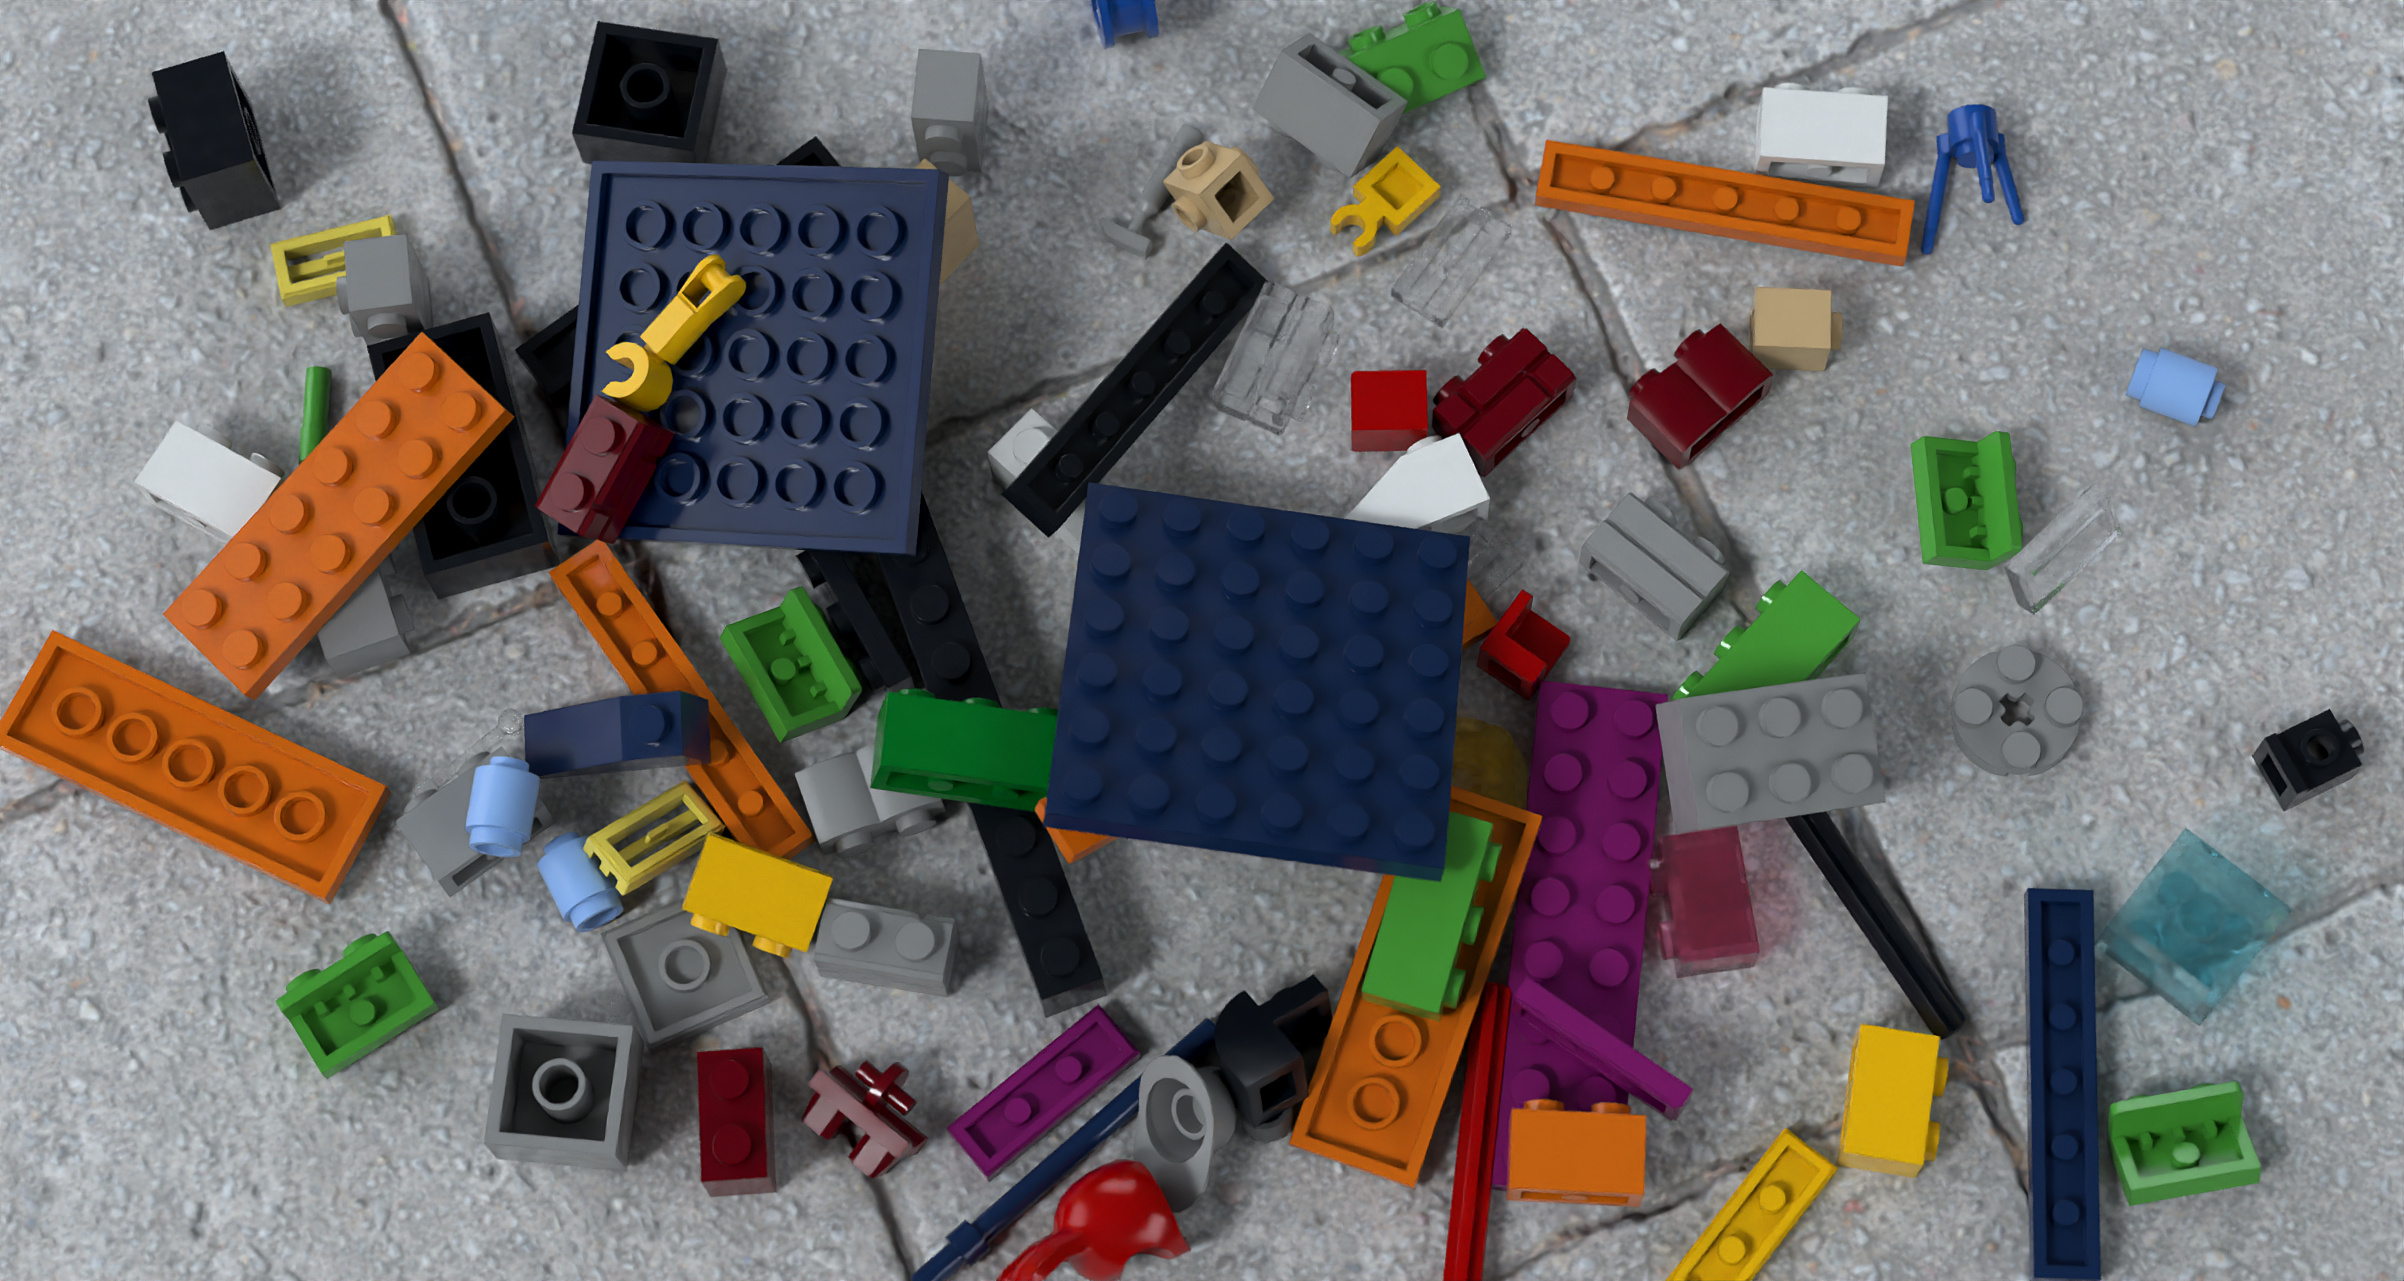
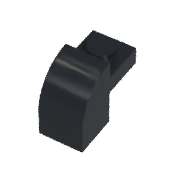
M1314 974L1292 987L1280 990L1270 1000L1259 1006L1243 990L1226 1004L1217 1019L1214 1038L1222 1081L1228 1087L1235 1102V1107L1253 1128L1309 1096L1303 1057L1300 1052L1325 1038L1332 1022L1328 990Z

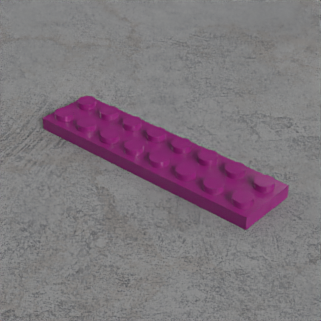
M1540 680L1526 811L1543 816V821L1516 898L1507 986L1512 991L1491 1182L1493 1190L1507 1191L1509 1120L1512 1108L1524 1109V1103L1529 1100L1559 1101L1564 1103V1111L1591 1112V1105L1598 1103L1628 1105L1629 1093L1514 1016L1511 1007L1515 992L1525 978L1528 977L1634 1048L1662 762V745L1655 705L1667 702L1668 694Z

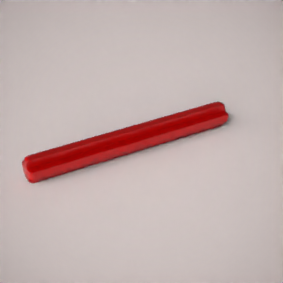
M1486 983L1469 1033L1442 1281L1483 1280L1493 1186L1491 1182L1512 995L1510 987L1499 983Z

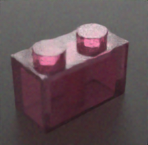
M1737 826L1659 837L1655 852L1656 858L1647 859L1646 863L1652 898L1662 896L1666 920L1657 922L1662 959L1674 960L1677 978L1754 967L1760 949Z

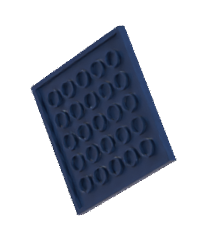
M592 160L565 450L595 395L615 400L603 393L602 390L610 382H624L628 380L634 370L613 360L606 351L614 345L623 342L636 343L644 347L646 342L640 337L641 334L678 294L698 263L709 255H720L726 262L725 270L730 276L739 275L746 282V289L742 297L706 329L675 365L666 361L671 369L673 378L672 390L666 402L658 409L648 412L640 411L671 430L674 436L663 456L658 457L655 461L657 467L616 540L916 557L949 182L948 173L940 169ZM710 290L699 301L700 304L710 295ZM558 522L557 535L585 538Z
M1089 482L1043 827L1441 882L1446 858L1470 536Z

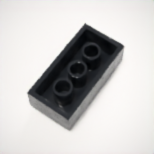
M490 313L480 314L368 345L367 350L374 378L377 381L414 339L423 332L515 416L413 528L423 573L436 597L442 599L560 565L548 515L535 507L542 492L502 339Z

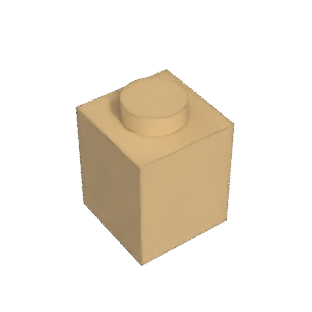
M1756 287L1750 308L1749 351L1767 369L1824 371L1830 350H1840L1842 341V313L1831 312L1832 290Z

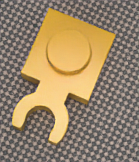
M1396 146L1353 186V196L1360 203L1349 204L1339 208L1330 220V232L1336 236L1348 225H1358L1364 232L1353 242V253L1357 257L1363 256L1375 245L1377 230L1385 225L1394 235L1400 234L1440 197L1441 186L1404 151Z

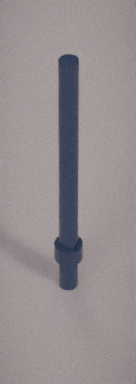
M1205 1018L1164 1055L1178 1056L1188 1063L1194 1064L1215 1045L1216 1025L1210 1019ZM1142 1074L971 1224L964 1220L945 1237L948 1244L909 1277L910 1280L946 1281L965 1263L972 1267L991 1250L988 1245L991 1240L1138 1113L1139 1088Z

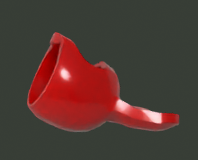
M1117 1159L1088 1172L1068 1188L1059 1200L1054 1215V1230L1051 1234L1029 1245L1002 1270L996 1281H1044L1062 1262L1069 1263L1085 1279L1091 1281L1121 1280L1126 1262L1136 1253L1172 1260L1190 1252L1191 1247L1186 1237L1182 1236L1173 1212L1150 1171L1142 1162L1136 1159Z

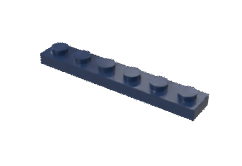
M2027 888L2024 893L2030 1281H2101L2093 890Z

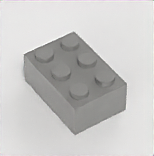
M1866 672L1682 698L1655 705L1675 834L1886 802Z

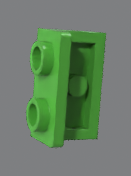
M1437 1L1427 2L1408 10L1403 14L1406 23L1384 32L1382 25H1377L1350 36L1347 39L1350 48L1338 52L1407 100L1408 103L1402 114L1486 77L1460 9L1448 6L1439 8Z
M1995 431L1978 442L1923 436L1910 444L1923 564L1989 570L2021 552L2023 523L2018 511L2015 484L2016 462L2012 456L2011 440L2008 432Z
M802 586L789 590L779 607L726 625L719 637L780 743L843 720L862 691L858 671L854 663L847 656H843L829 632L828 621L823 610L817 604L812 603Z
M389 931L379 936L372 933L358 938L342 952L344 958L323 971L312 969L297 976L287 985V993L276 1000L279 1009L290 1021L321 1074L326 1079L439 1009L403 949Z
M2238 1081L2221 1084L2203 1083L2187 1090L2153 1096L2136 1095L2125 1101L2115 1102L2110 1105L2107 1146L2129 1206L2260 1182L2261 1165L2241 1116L2244 1094Z

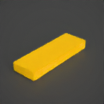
M1784 1128L1666 1281H1752L1830 1181L1838 1167L1787 1128Z

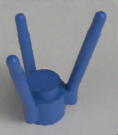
M1970 104L1955 108L1947 116L1948 133L1940 134L1936 137L1937 161L1921 243V252L1925 255H1929L1933 251L1951 158L1955 157L1957 164L1961 167L1977 168L1982 199L1988 204L1992 203L1995 199L1991 163L1994 161L2012 222L2015 225H2021L2024 222L2020 199L2006 155L2005 136L1998 133L1997 114L1995 109L1990 106Z

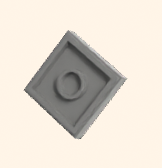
M684 898L600 933L651 1054L772 1003L741 930L730 927L728 936L724 937L691 925L690 922L694 913L682 910Z

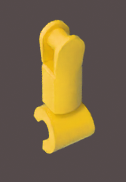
M713 254L704 258L695 267L678 294L641 334L640 337L646 342L644 347L636 343L623 342L614 345L606 351L613 360L634 370V372L624 382H610L602 392L638 411L648 412L658 409L666 402L672 390V373L666 361L675 365L706 329L742 297L746 289V282L739 275L730 276L725 270L726 262L720 255ZM710 290V295L700 304L699 301Z

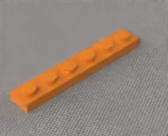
M1546 140L1535 197V206L1900 267L1904 266L1907 256L1915 205L1914 200Z
M597 539L549 571L548 573L554 584L633 695L683 691L708 700L711 764L684 766V768L737 842L786 859H791L816 842L809 828L606 543Z

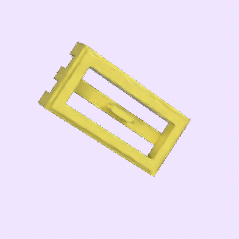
M391 214L271 243L270 247L280 295L284 305L289 307L337 295V277L346 276V271L321 276L346 270L344 251L328 254L321 259L288 266L287 260L344 247V241L396 235V226ZM308 278H313V279H309V280H305V281H301V282H297V283H293V284H292V282H296V281H300V280H304V279H308Z
M684 780L589 836L583 850L590 858L596 855L602 861L599 869L606 877L613 874L617 878L618 882L615 887L622 896H625L700 851L708 831L721 836L726 826L689 783ZM685 803L689 808L686 812L667 823L661 824L617 852L613 847L616 843ZM701 822L703 824L635 866H629L630 863L697 823Z

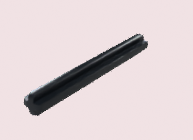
M1827 812L1785 818L1932 1034L1940 1036V1040H1943L1961 1030L1967 1022L1966 1014Z

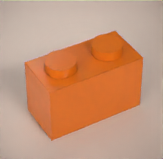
M1529 1100L1524 1103V1109L1512 1108L1509 1120L1506 1201L1640 1207L1645 1188L1646 1115L1631 1114L1630 1106L1619 1103L1591 1105V1112L1564 1111V1103L1554 1100Z

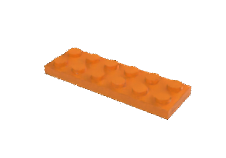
M421 332L168 607L163 615L237 689L255 701L515 416L431 338Z
M54 630L50 633L0 720V750L328 905L332 903L391 795L389 788L380 782Z
M1452 785L1449 811L1493 823L1494 835L1492 842L1502 844V851L1493 882L1480 880L1474 905L1484 907L1475 944L1473 946L1462 943L1455 968L1466 970L1457 1007L1453 1009L1444 1006L1440 1022L1363 1000L1361 990L1395 877L1384 874L1308 1088L1309 1096L1304 1099L1289 1141V1145L1296 1149L1415 1190L1543 821V816Z

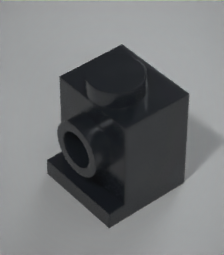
M2328 709L2279 734L2274 733L2264 738L2253 753L2252 758L2283 811H2286L2352 779L2362 766L2358 756L2364 753V746L2354 725L2347 719L2337 722L2331 710ZM2316 742L2325 759L2314 758L2309 753L2307 744Z

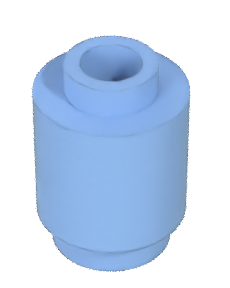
M2160 347L2158 353L2143 348L2125 395L2140 400L2138 407L2196 427L2200 416L2209 419L2213 418L2226 384L2214 380L2218 370L2215 366Z
M498 756L490 759V765L479 766L475 769L465 831L471 834L469 848L498 857H517L521 855L523 843L530 841L540 778L528 772L529 764L516 758Z
M569 832L556 837L543 848L545 855L539 860L537 868L564 921L572 922L576 931L583 933L611 922L622 913L624 907L619 900L622 894L615 887L618 882L613 874L606 877L599 869L602 862L596 855L590 858L583 850L589 836L580 837L578 832Z

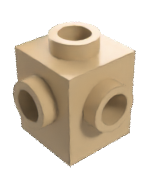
M1204 141L1201 145L1186 151L1178 160L1177 168L1162 181L1176 200L1172 204V209L1184 225L1194 232L1202 229L1232 240L1274 200V197L1258 176L1259 170L1256 164L1243 150L1236 146L1230 149L1209 141Z

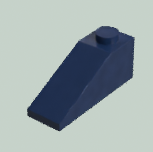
M683 691L619 696L524 715L525 762L529 764L528 772L537 775L540 779L711 764L708 700Z

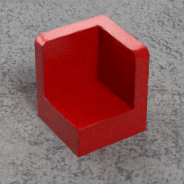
M1426 370L1354 371L1351 374L1352 451H1407L1414 443L1427 437Z
M1522 589L1479 647L1477 667L1527 701H1530L1539 688L1540 680L1544 681L1569 647L1570 637L1533 612L1531 607L1534 596Z

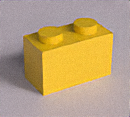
M708 831L682 903V910L694 913L690 924L697 928L727 937L730 927H734L755 935L752 946L774 955L789 958L792 948L807 953L833 877L829 873Z
M1860 1024L1853 1038L1836 1165L1916 1178L1924 1165V1160L1934 1162L1939 1143L1940 1122L1929 1120L1932 1096L1943 1097L1948 1073V1058L1938 1056L1940 1036Z

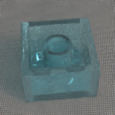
M2185 828L2107 924L2096 940L2095 946L2200 1026L2293 909L2188 828Z

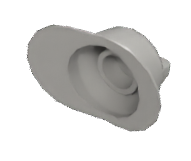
M1161 1055L1148 1063L1141 1076L1134 1159L1142 1162L1153 1175L1172 1212L1181 1213L1194 1206L1204 1193L1211 1171L1212 1156L1230 1140L1235 1131L1237 1115L1235 1102L1228 1087L1222 1081L1220 1069L1214 1067L1194 1068L1192 1064L1178 1056Z

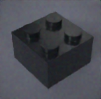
M597 21L572 130L582 162L592 164V160L707 163L727 73L719 40L717 38Z
M218 52L151 72L157 96L148 98L149 108L159 134H165L170 151L163 152L167 173L173 187H179L188 212L198 210L209 230H213L280 210L281 207L251 101L225 52Z

